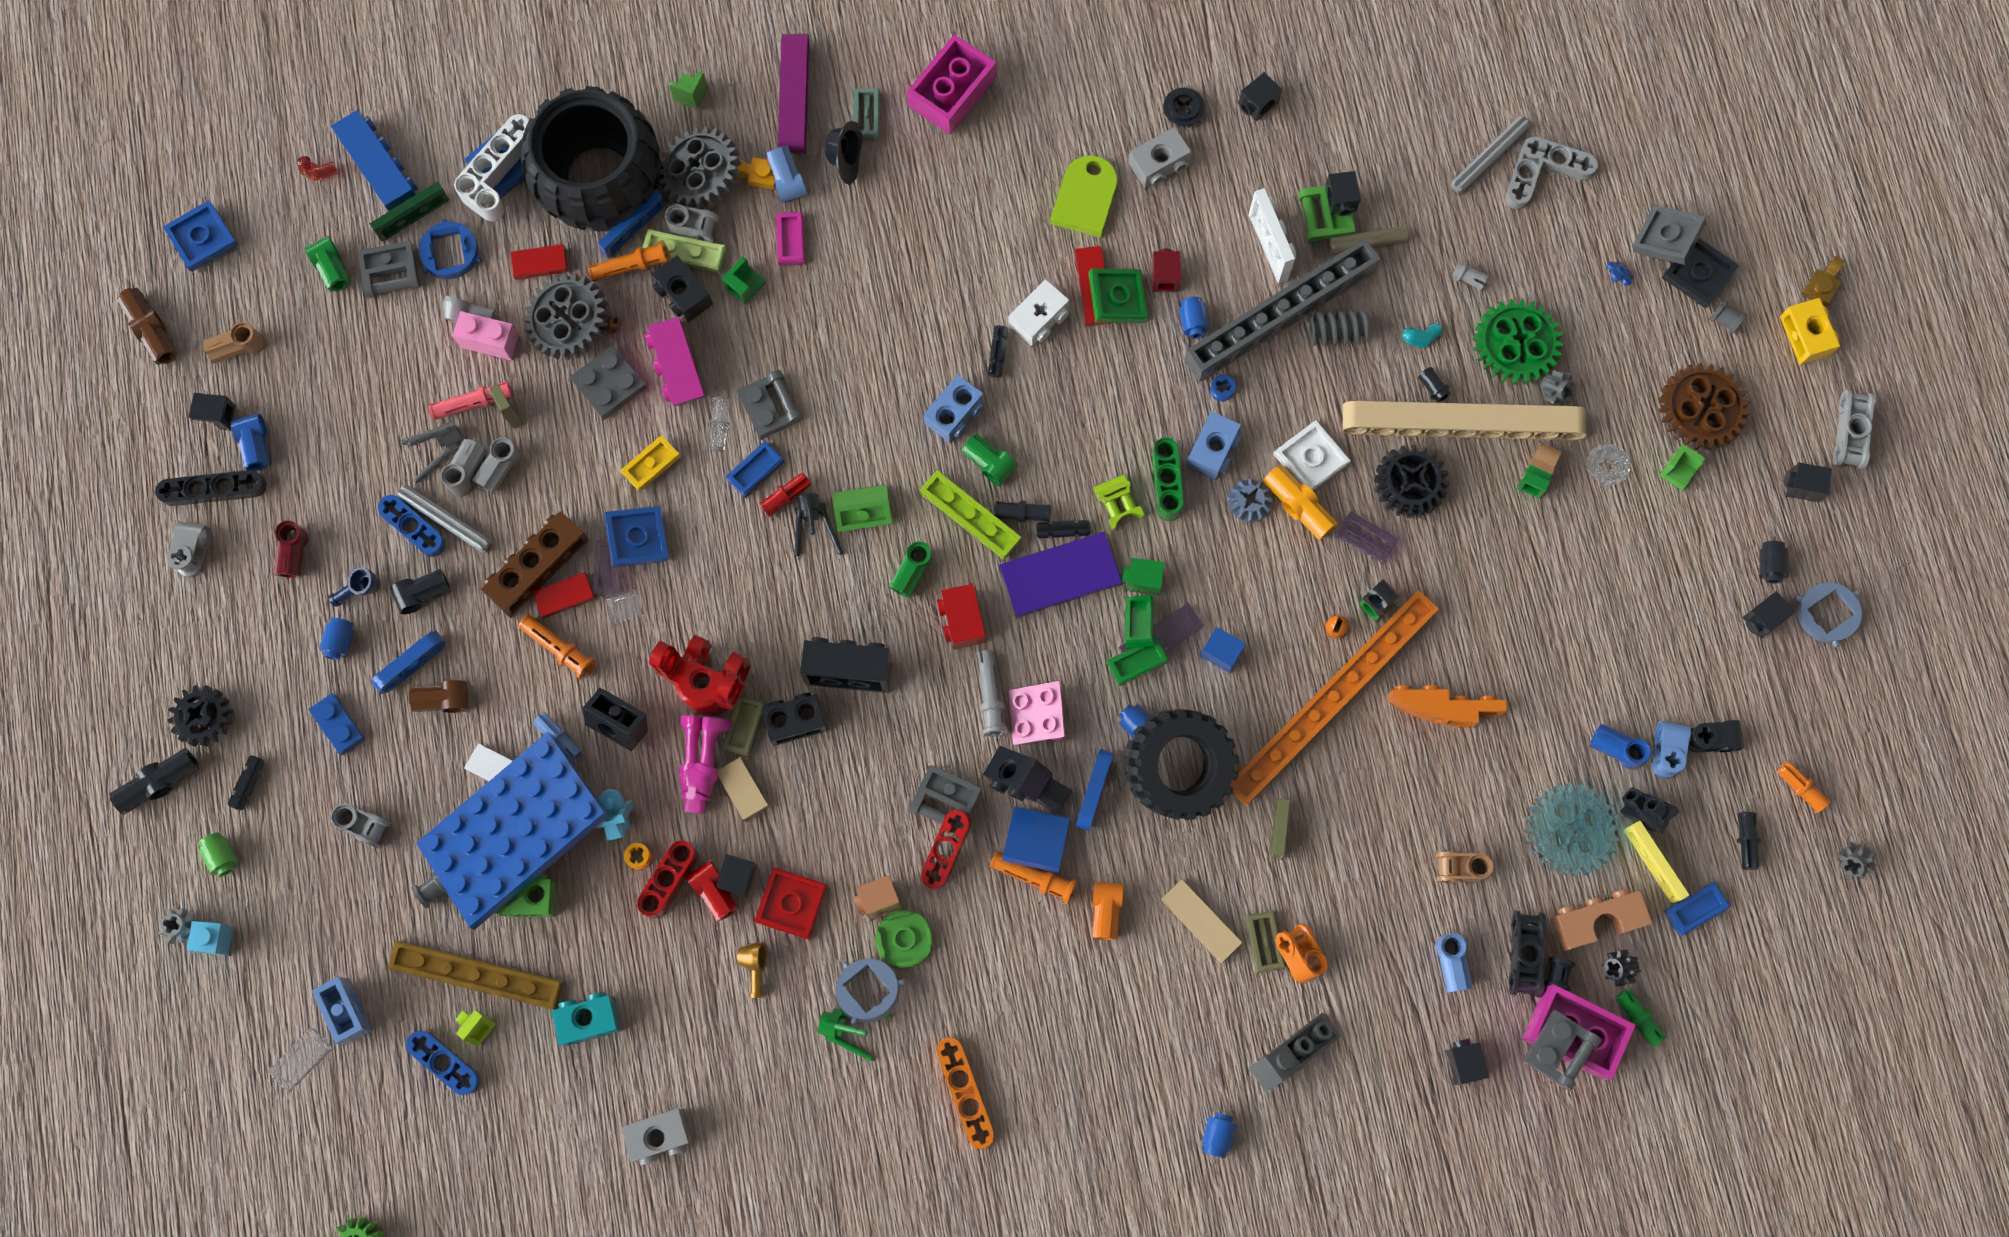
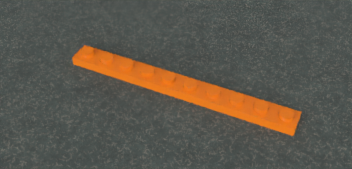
M1418 590L1238 773L1237 781L1231 780L1230 787L1234 788L1232 794L1242 804L1247 806L1416 634L1439 608Z

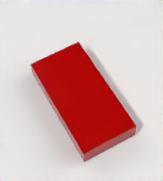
M564 244L511 252L512 270L515 280L568 272Z
M585 572L532 591L542 619L595 600Z

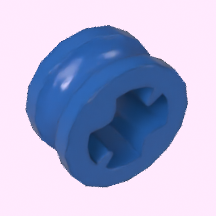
M1225 374L1216 376L1210 387L1212 397L1221 402L1229 400L1236 388L1235 381ZM1226 383L1228 385L1227 389H1230V391L1225 390L1221 393L1218 389L1219 386Z

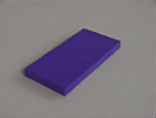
M1104 532L999 564L1016 618L1122 584Z

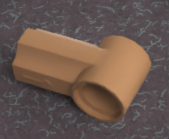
M239 322L230 331L204 340L203 346L210 361L215 364L245 352L255 354L263 348L265 342L263 335L250 324Z

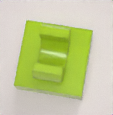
M462 1010L455 1019L462 1025L456 1034L462 1040L476 1047H479L497 1024L490 1017L477 1010H474L470 1015Z

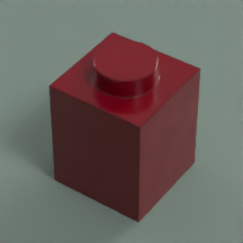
M1167 248L1153 251L1152 292H1179L1181 284L1180 251H1173Z

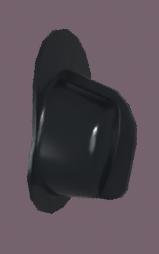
M855 121L847 122L842 128L833 129L828 134L825 144L827 160L831 165L838 168L841 180L848 185L853 184L857 178L862 148V131Z

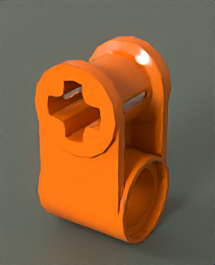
M1300 923L1294 927V930L1289 932L1283 931L1276 935V946L1288 965L1292 977L1297 982L1308 983L1326 972L1328 968L1327 959L1316 942L1313 931L1307 924Z

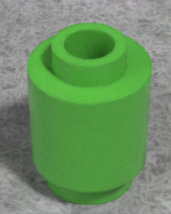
M220 832L207 835L198 842L200 846L199 852L211 875L224 877L235 870L234 866L238 864V859L227 838L222 837Z

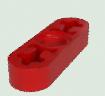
M963 810L949 812L942 822L921 872V880L927 888H941L946 885L972 825L970 815ZM961 816V822L964 824V827L957 828L954 836H959V840L957 841L951 836H945V832L952 833L955 824L951 822V819ZM943 841H948L953 845L954 852L949 858L943 857L939 852V846ZM935 858L939 862L948 863V866L942 865L940 867L938 875L942 878L933 883L931 882L932 876L929 875V871L937 869L939 863L933 862Z

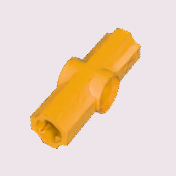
M1282 464L1276 466L1264 478L1263 482L1282 501L1285 511L1293 519L1300 520L1319 541L1337 526L1338 523L1319 504V499L1314 491L1305 484L1301 485Z

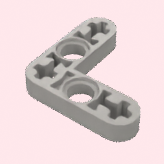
M1535 136L1529 137L1520 150L1505 195L1506 203L1513 209H1523L1532 196L1541 168L1584 181L1590 179L1598 167L1597 159L1589 153ZM1532 146L1536 147V154L1531 153ZM1548 150L1549 153L1545 159L1543 158V156L1545 155V151ZM1560 153L1565 157L1566 162L1558 164L1553 160L1552 155ZM1572 158H1573V159H1575V160H1574V162H1573V166L1570 167V166H1568V165L1570 164V162H1571V160H1572ZM1582 163L1587 164L1586 171L1582 170ZM1529 168L1533 173V177H1522L1519 169ZM1519 186H1524L1521 193L1522 198L1517 200L1516 192Z

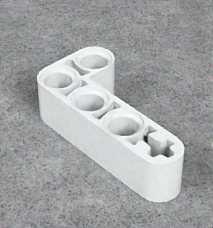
M521 114L511 116L459 174L454 183L455 190L461 201L488 221H497L504 215V205L493 188L521 158L523 133L529 121L526 116ZM509 148L505 153H499L501 149ZM491 167L489 172L481 173L485 168ZM474 187L471 192L464 193L467 188ZM495 202L492 207L485 208L486 204Z

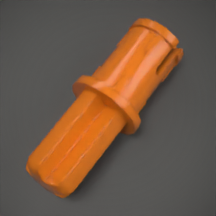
M1788 761L1782 764L1777 770V773L1795 790L1794 794L1796 796L1800 795L1816 813L1822 811L1830 803V800L1812 784L1813 780L1811 778L1807 779L1791 762Z

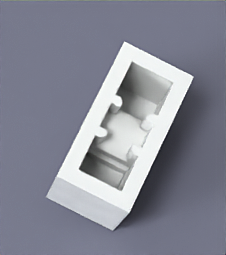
M1045 279L1008 316L1009 327L1030 346H1033L1037 341L1042 342L1050 334V328L1056 322L1058 324L1062 323L1068 316L1069 299Z

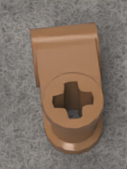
M1452 851L1435 853V857L1439 860V876L1436 877L1437 883L1481 882L1493 872L1494 866L1491 858L1483 853ZM1473 861H1479L1484 865L1485 871L1483 875L1473 872L1471 868Z

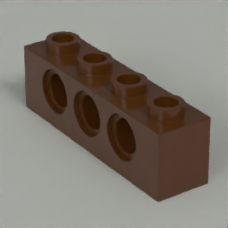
M561 511L556 515H551L537 534L529 536L524 542V547L517 554L510 555L505 560L504 566L497 573L491 574L484 581V586L480 589L509 618L533 596L532 591L540 589L589 541L585 533ZM551 539H559L557 546L547 548L548 542ZM532 558H539V562L535 567L528 568V562ZM519 577V582L516 586L508 587L510 579Z

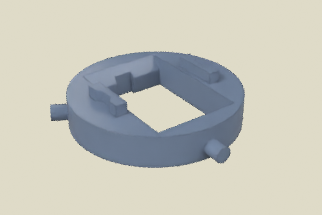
M1825 582L1815 585L1806 591L1803 596L1797 595L1795 600L1799 601L1797 614L1800 625L1812 638L1824 643H1833V647H1839V642L1851 636L1860 625L1862 610L1857 599L1860 593L1857 590L1852 592L1838 583ZM1832 591H1835L1853 615L1826 633L1820 625L1816 624L1815 618L1807 609Z
M862 959L852 964L846 961L843 964L845 969L837 981L836 997L844 1013L852 1019L851 1024L856 1026L857 1022L870 1023L886 1017L898 1002L899 986H904V980L898 981L893 970L884 962L876 959ZM869 967L890 994L882 1000L881 1004L874 1006L866 1013L844 986Z

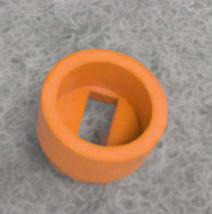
M1340 615L1330 617L1325 625L1326 633L1334 639L1342 638L1349 628L1347 620ZM1337 620H1339L1342 623L1339 631L1335 632L1333 630L1337 624Z

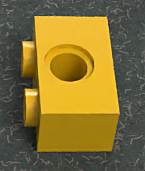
M1820 298L1790 306L1780 316L1800 365L1829 357L1840 347L1838 333L1833 330L1829 321L1828 310L1822 305ZM1808 327L1812 328L1816 334L1810 332Z

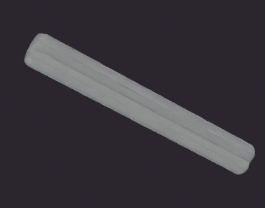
M1522 116L1518 117L1452 181L1451 188L1458 194L1462 193L1528 129L1529 122Z
M404 484L398 490L397 496L401 500L481 553H485L491 546V541L487 537L410 486Z

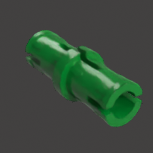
M1631 988L1625 989L1619 993L1621 996L1617 995L1615 997V1000L1618 1001L1630 1017L1629 1022L1635 1024L1650 1047L1660 1044L1662 1042L1661 1039H1666L1667 1036L1651 1017L1652 1012L1649 1008H1644Z

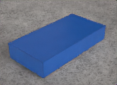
M764 441L725 478L746 498L785 461Z
M1712 882L1666 909L1664 913L1678 935L1683 936L1731 906L1716 883Z

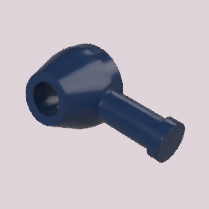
M355 568L348 577V585L336 593L330 594L328 599L333 606L337 607L353 594L369 595L377 592L380 588V580L367 568Z

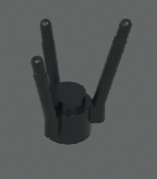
M816 493L800 495L797 498L798 507L795 508V556L800 555L802 517L803 520L808 521L809 532L811 535H814V520L820 517L819 514L822 516L837 553L842 555L843 551L827 515L825 503H820L819 495Z

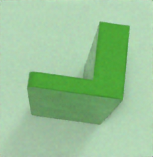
M887 485L833 493V506L838 532L892 524Z

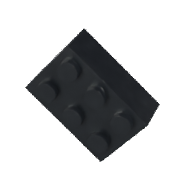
M812 637L811 641L804 640L800 675L805 685L889 693L892 657L890 649L885 648L884 644L870 642L868 646L857 645V642L852 640H840V643H830L828 639L822 637Z

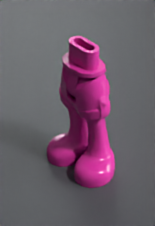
M681 716L680 724L685 729L686 734L685 763L679 767L682 790L681 798L685 799L683 812L705 814L706 801L711 800L708 797H710L718 777V769L714 768L716 740L720 733L731 729L732 721L711 717ZM703 730L700 762H698L699 734L700 731Z

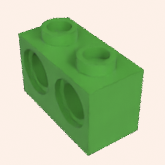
M540 874L515 895L512 901L507 902L493 915L554 917L557 883L548 879V875ZM538 888H543V899L540 902L534 903L532 899L533 892Z

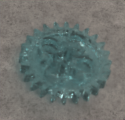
M1569 782L1565 785L1564 790L1560 784L1554 786V793L1548 788L1543 791L1545 798L1540 795L1535 798L1539 806L1531 805L1528 808L1534 816H1527L1525 818V821L1531 823L1532 826L1524 829V832L1533 836L1526 841L1527 844L1536 845L1532 855L1538 853L1543 855L1539 861L1540 864L1549 861L1551 862L1549 866L1550 871L1555 870L1559 866L1560 875L1567 874L1570 869L1572 876L1575 877L1579 875L1580 869L1584 875H1587L1591 872L1590 866L1596 871L1601 868L1600 862L1607 863L1610 861L1606 853L1613 854L1616 852V849L1610 844L1620 841L1618 837L1613 835V832L1620 830V827L1612 825V821L1618 818V815H1609L1608 811L1613 805L1603 806L1604 795L1595 798L1594 788L1585 793L1584 784L1578 785L1574 790L1572 783ZM1556 805L1565 809V819H1561L1556 815ZM1574 805H1577V806H1578V813H1577L1576 816L1574 817V815H1575ZM1585 812L1593 816V826L1585 823L1583 819ZM1573 823L1572 828L1576 830L1577 833L1571 836L1572 830L1568 829L1567 826ZM1551 833H1555L1560 837L1561 844L1559 847L1554 846L1550 842ZM1579 840H1583L1588 844V854L1582 853L1579 850ZM1570 842V844H1569L1570 854H1567V853H1566V846H1567L1568 843Z

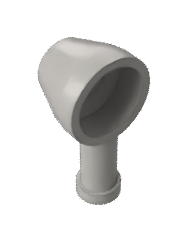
M445 296L443 309L444 319L457 322L460 311L494 319L495 309L493 308L488 309L455 297Z

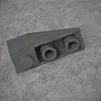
M1321 1013L1261 1057L1249 1069L1267 1092L1284 1082L1340 1036L1324 1014Z

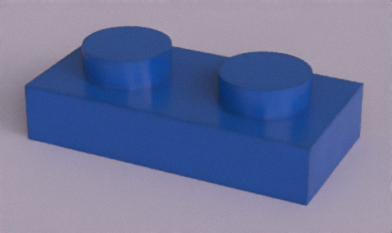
M331 693L308 709L338 754L344 755L365 740V737L335 694Z

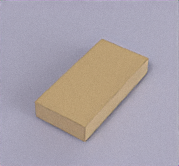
M741 758L718 770L720 781L744 821L769 807Z

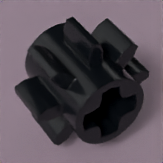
M1627 949L1607 953L1609 959L1602 964L1606 975L1605 979L1615 981L1616 987L1636 983L1635 976L1642 971L1639 969L1638 957L1628 956L1629 952Z

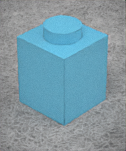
M192 921L187 951L228 956L233 927L217 923Z

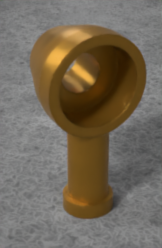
M754 942L739 948L737 961L739 966L751 970V992L749 997L761 998L764 997L762 983L763 971L767 962V950L764 942Z

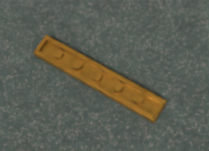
M397 940L395 941L387 967L390 970L552 1010L557 1008L564 984L563 981Z

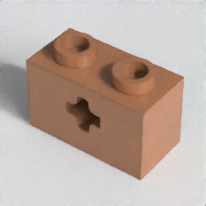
M889 875L856 887L859 895L854 896L858 911L861 913V916L866 915L870 921L902 909Z

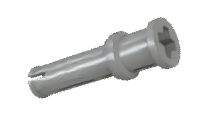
M983 650L982 653H977L983 695L980 712L984 714L985 722L983 736L997 737L1008 733V727L1004 725L1003 717L1005 704L1000 701L995 652L993 650Z

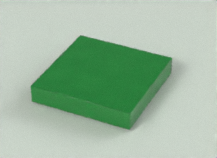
M1091 268L1088 274L1095 322L1145 323L1148 320L1141 269Z

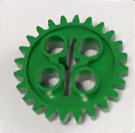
M1522 298L1518 305H1515L1513 299H1510L1507 307L1500 301L1496 307L1497 309L1491 306L1487 314L1482 315L1481 323H1478L1475 328L1479 333L1474 335L1473 340L1479 343L1475 345L1474 351H1482L1477 360H1486V364L1483 367L1484 370L1491 367L1494 369L1492 377H1495L1498 373L1502 374L1501 382H1504L1507 377H1511L1513 385L1516 384L1519 378H1521L1524 385L1528 383L1530 377L1534 382H1537L1540 374L1545 377L1549 373V369H1553L1557 364L1555 360H1558L1561 356L1558 350H1561L1564 343L1557 340L1562 337L1563 332H1555L1559 322L1550 323L1553 314L1544 316L1542 313L1545 307L1542 306L1538 310L1534 309V301L1529 306H1525L1524 299ZM1523 324L1531 325L1534 331L1527 330ZM1497 328H1504L1508 334H1501ZM1529 349L1536 350L1539 356L1532 355ZM1502 353H1509L1513 359H1506Z

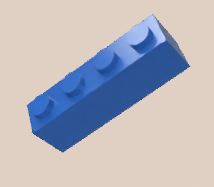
M357 109L331 125V128L388 211L416 195L414 191L418 189L409 175L404 178L400 172L404 170V167L396 155L393 157L389 156L387 151L391 150L382 135L378 138L373 132L377 128L369 116L363 118Z

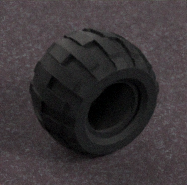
M586 86L583 90L569 88L560 91L559 96L552 100L546 99L537 107L536 117L529 118L523 133V147L521 148L522 171L531 193H533L539 205L554 218L558 217L566 225L580 230L592 227L597 232L611 230L610 226L616 225L620 221L623 222L635 215L634 210L641 203L646 204L654 193V189L659 184L662 165L660 147L651 124L639 109L635 110L634 105L628 99L613 91L607 94L600 87ZM599 147L608 148L617 152L624 159L612 174L602 180L592 183H573L568 180V173L572 162L586 150Z

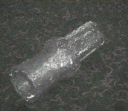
M722 397L712 400V417L708 422V426L711 428L709 448L713 452H723L725 450L727 429L730 428V423L728 422L730 400L725 399L723 403L724 398Z

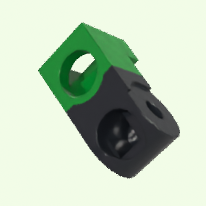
M1383 579L1363 597L1359 605L1377 622L1397 604L1396 600L1400 596Z

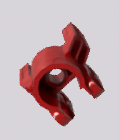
M694 635L689 641L683 657L680 656L675 647L659 641L651 653L649 664L659 676L675 686L679 697L689 710L698 716L712 717L724 713L727 709H734L745 687L744 681L751 667L746 657L732 652L725 663L724 669L719 673L704 666L710 649L713 648L709 640ZM700 678H710L707 687L703 689L696 687L697 681Z

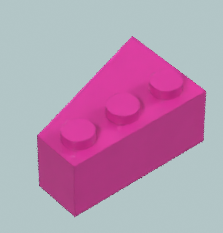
M676 317L647 326L649 333L644 334L649 350H655L657 359L653 360L657 375H663L666 385L661 388L666 402L671 401L673 406H677L705 397L681 319Z

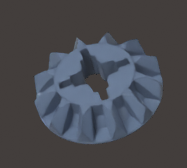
M1251 478L1239 481L1231 489L1228 497L1231 512L1237 518L1246 522H1255L1263 519L1269 513L1273 501L1270 489L1262 481L1258 482ZM1255 491V501L1258 503H1251L1246 509V498L1243 496H1250Z

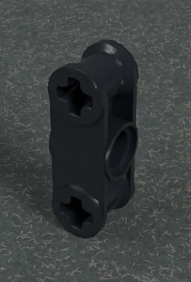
M1514 910L1511 920L1512 949L1509 993L1510 995H1517V993L1534 994L1536 998H1541L1544 990L1543 962L1546 915L1540 912L1538 915L1521 914L1520 911ZM1525 946L1530 947L1533 951V958L1530 962L1525 961L1522 957L1521 952ZM1521 982H1530L1531 985L1522 984Z

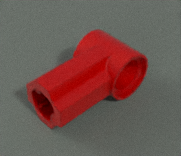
M709 860L687 875L686 878L699 898L702 897L714 918L719 922L732 915L739 907L728 891L717 888L720 873Z

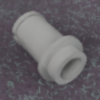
M1459 261L1452 273V276L1456 278L1455 281L1461 280L1481 291L1484 286L1483 282H1486L1489 275L1468 266L1466 261L1464 263Z

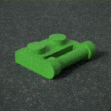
M1325 186L1305 188L1298 192L1299 201L1303 203L1308 229L1306 233L1308 243H1317L1332 237L1355 234L1352 214L1348 216L1330 215ZM1320 198L1325 228L1318 229L1313 199Z

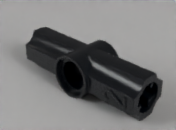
M183 748L160 763H151L138 770L134 779L109 793V799L118 812L125 815L148 800H156L170 793L173 790L174 784L199 770V763L189 749Z

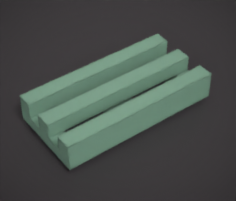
M854 88L853 121L859 125V95H864V130H861L862 138L864 140H869V138L880 140V88ZM870 95H874V130H869Z

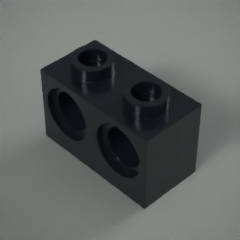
M802 693L795 696L793 701L785 703L784 700L773 701L767 704V708L762 709L769 741L772 746L827 732L817 694ZM806 708L815 710L814 716L809 720L800 718L801 712ZM783 715L787 717V723L783 727L777 728L773 726V721L777 716Z

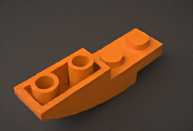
M1401 685L1396 686L1395 690H1391L1387 695L1389 703L1412 716L1453 727L1473 728L1479 723V717H1499L1507 711L1506 700H1497V696H1482L1480 700H1469L1468 696L1452 697V700H1449V689H1440L1439 685L1423 686L1422 690H1412V686Z

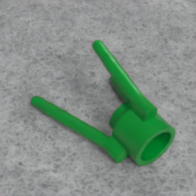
M833 1009L832 1013L826 1011L822 1013L818 1034L825 1035V1041L836 1043L869 1061L874 1060L872 1055L837 1037H842L844 1032L867 1036L868 1032L866 1030L846 1025V1019L842 1018L850 1017L844 1011ZM889 1013V1014H888L886 1017H884V1018H891V1017H892V1013Z

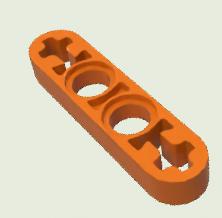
M944 1038L937 1046V1056L966 1136L974 1148L985 1149L993 1142L994 1132L960 1042L955 1038ZM946 1043H950L952 1047H958V1051L954 1053L957 1062L963 1059L964 1065L955 1066L947 1071L946 1065H951V1061L948 1056H942L941 1051L945 1050ZM959 1070L965 1071L969 1077L967 1085L962 1088L955 1087L951 1079L954 1072ZM966 1099H975L979 1104V1110L974 1116H967L962 1111V1104ZM981 1115L984 1116L985 1122H979L983 1131H989L985 1144H981L979 1140H973L972 1136L976 1134L974 1124L968 1128L966 1121L976 1120Z

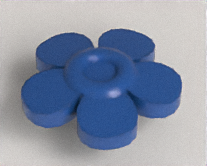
M1610 261L1607 264V268L1612 271L1610 275L1613 281L1621 280L1625 286H1629L1632 283L1634 276L1630 270L1626 269L1623 263Z

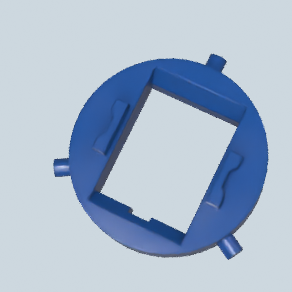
M446 219L441 220L442 223L428 229L420 240L419 256L425 266L421 271L423 274L429 271L434 276L443 279H454L469 272L476 262L481 263L482 258L478 257V244L470 230L462 224L447 222ZM460 234L465 264L438 269L433 239Z

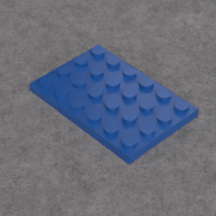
M547 732L416 844L435 874L438 875L440 882L468 926L472 929H477L609 817V815L552 734Z

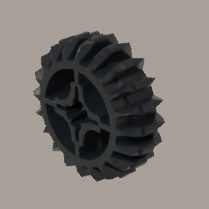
M1405 445L1400 447L1399 452L1393 449L1389 453L1390 457L1384 456L1381 462L1383 465H1378L1376 468L1378 475H1375L1374 482L1379 485L1375 487V492L1383 493L1379 501L1389 502L1386 507L1387 510H1391L1392 507L1397 508L1396 516H1400L1402 511H1406L1407 519L1411 518L1414 512L1418 518L1424 515V511L1431 514L1434 511V507H1439L1442 504L1441 499L1447 496L1445 489L1448 488L1449 481L1444 478L1448 476V471L1440 470L1444 465V461L1435 462L1436 453H1432L1431 456L1426 455V447L1421 452H1417L1416 445H1412L1410 451L1407 450ZM1402 464H1414V465H1417L1418 467H1416V468H1409V467H1407L1406 465H1403V466H1401V465H1402ZM1425 472L1428 473L1431 479L1432 490L1428 487L1429 484L1424 480ZM1391 473L1399 483V490L1397 492L1391 483ZM1416 475H1418V477L1416 478L1415 482L1412 483V484H1410V485L1405 489V486H1406L1407 483H1408L1407 481H1410V480L1413 479ZM1407 495H1414L1419 500H1411L1404 497Z

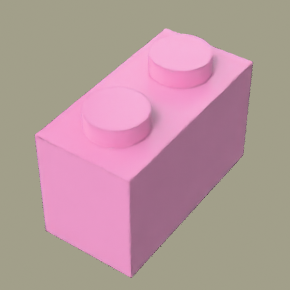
M460 311L452 337L460 348L512 360L519 334L511 323Z

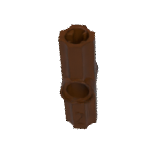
M137 287L127 288L120 292L117 300L130 321L128 325L137 339L144 344L152 360L157 365L168 364L175 360L178 352L165 332L166 326L158 314L151 309L143 293Z

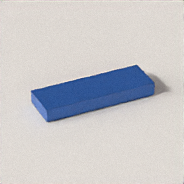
M656 189L646 204L641 203L634 210L635 215L623 222L620 221L598 242L601 253L607 258L616 253L665 207L663 197Z

